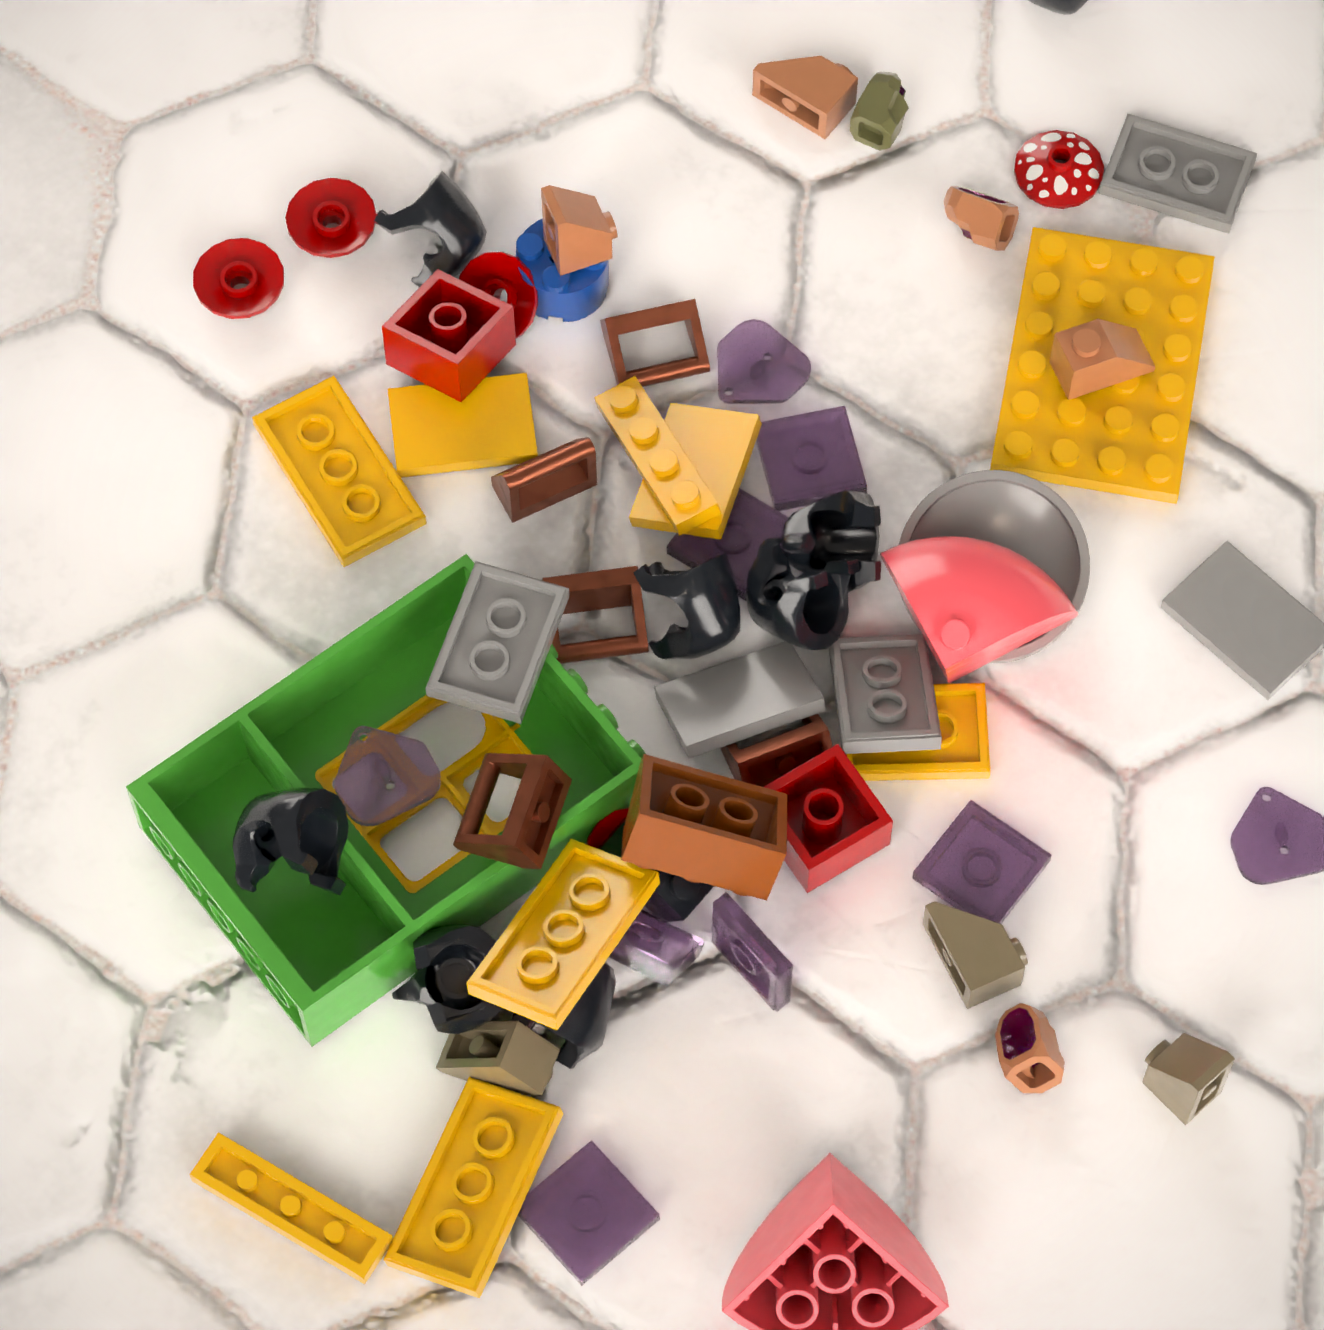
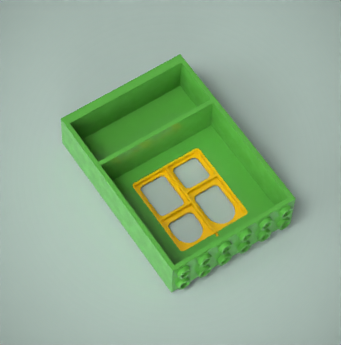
M467 554L126 786L140 829L311 1047L417 971L413 942L420 935L430 929L445 925L468 924L480 927L537 886L571 838L586 844L589 834L600 820L613 811L629 808L640 762L643 754L646 753L635 740L631 739L628 742L617 730L619 726L614 715L604 704L596 706L589 698L585 682L574 669L571 668L566 671L557 660L558 654L553 644L550 646L521 724L481 712L486 727L481 742L474 749L433 777L422 775L397 745L396 737L402 731L437 707L448 703L426 696L425 688L475 564ZM486 753L547 755L572 779L542 869H524L459 851L422 879L411 881L405 877L380 845L381 839L386 834L436 799H447L463 817L470 798V794L463 786L464 780L480 769ZM378 754L403 782L408 792L403 799L369 822H363L357 818L335 791L332 783L336 777L368 755ZM296 788H320L338 795L346 807L349 825L348 837L341 855L338 878L346 884L341 895L328 892L310 884L309 875L291 869L283 856L275 862L270 872L259 880L255 892L242 889L235 878L236 863L232 846L237 822L246 805L257 796ZM485 813L478 834L502 835L508 817L501 822H495Z

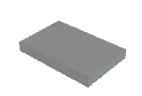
M1127 114L1101 181L1099 194L1229 234L1254 167L1257 153Z
M1228 541L1221 545L1169 593L1161 603L1160 608L1267 700L1273 697L1324 648V623Z
M475 561L425 688L426 696L521 724L570 596L569 588Z
M922 634L839 638L829 646L841 748L845 754L941 749L942 736L927 642Z
M786 641L654 686L656 699L688 759L826 711L823 695L794 646Z

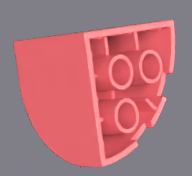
M958 536L930 537L903 543L880 553L887 570L948 683L956 681L1078 616V612L1068 596L1046 572L1026 557L992 542Z
M831 1153L779 1202L758 1227L734 1264L722 1296V1311L749 1330H917L949 1307L948 1296L942 1278L916 1237L875 1192Z

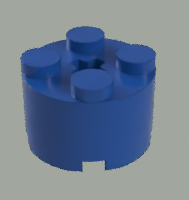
M543 218L530 225L518 237L516 241V257L531 270L534 285L538 291V308L535 315L547 320L548 316L563 318V322H574L588 317L603 304L609 285V260L560 276L544 241ZM518 267L523 280L527 284L534 286L527 275Z

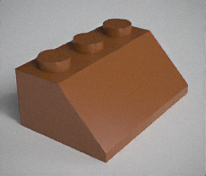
M643 754L623 829L621 860L633 863L643 869L662 871L680 876L693 883L701 882L730 890L740 896H752L767 901L787 853V794Z

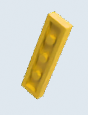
M636 376L594 397L600 413L679 536L721 514L718 502Z
M219 1132L189 1174L194 1183L363 1284H366L393 1240L392 1235Z

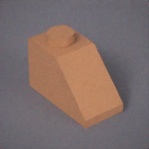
M823 56L758 63L753 69L752 95L823 139L830 135L856 104L858 77L853 75L846 66L839 63L835 64Z
M552 185L542 187L544 241L560 276L613 259L612 239L618 237L616 225L609 211L602 213L596 197Z
M1096 319L1057 332L1054 335L1050 364L1068 400L1155 370V365L1136 328Z

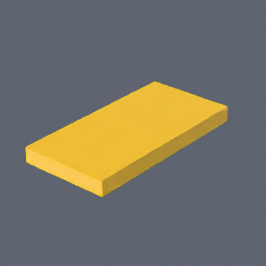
M334 375L252 417L254 427L343 567L427 524L425 514Z
M571 838L467 981L468 994L558 1030L659 886V872L640 868L633 863L622 861L621 857Z
M468 1077L383 1259L389 1267L480 1298L564 1113L561 1108Z

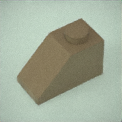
M935 901L925 905L922 924L967 1009L1021 986L1025 966L1028 964L1027 956L1020 941L1016 937L1010 939L1002 924Z
M490 1021L474 1030L460 1034H449L436 1069L466 1081L468 1077H472L523 1095H543L546 1085L552 1078L553 1066L560 1049L519 1021Z
M1183 1033L1172 1044L1166 1039L1163 1040L1148 1054L1145 1059L1148 1066L1142 1083L1186 1126L1221 1094L1235 1058L1226 1050Z

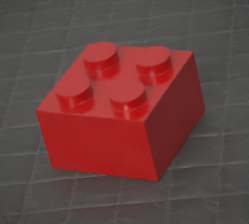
M439 269L382 325L386 365L459 402H462L516 345L514 308L512 305Z
M839 744L764 786V788L787 794V853L784 861L807 893L890 845L893 827L892 818Z

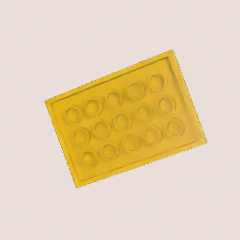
M1033 227L990 470L1011 471L1042 482L1177 504L1215 256ZM1096 319L1136 328L1155 365V370L1068 400L1050 364L1055 333Z

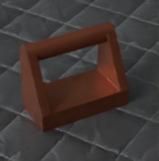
M695 299L600 320L617 385L633 376H636L641 386L644 387L710 372L709 359ZM685 321L695 356L630 371L625 370L618 335Z
M589 437L575 439L491 477L492 487L512 523L597 485L596 451Z
M638 566L542 578V581L569 588L570 596L563 614L625 606L632 607L636 635L560 644L559 629L557 628L552 644L557 651V660L560 664L649 652L641 586L633 573L638 569Z
M815 714L802 719L804 724L802 727L740 750L736 743L723 746L720 749L734 779L764 787L833 747L828 727L819 714Z
M486 753L453 846L464 852L524 869H542L572 779L547 755ZM499 774L521 779L502 835L478 834Z

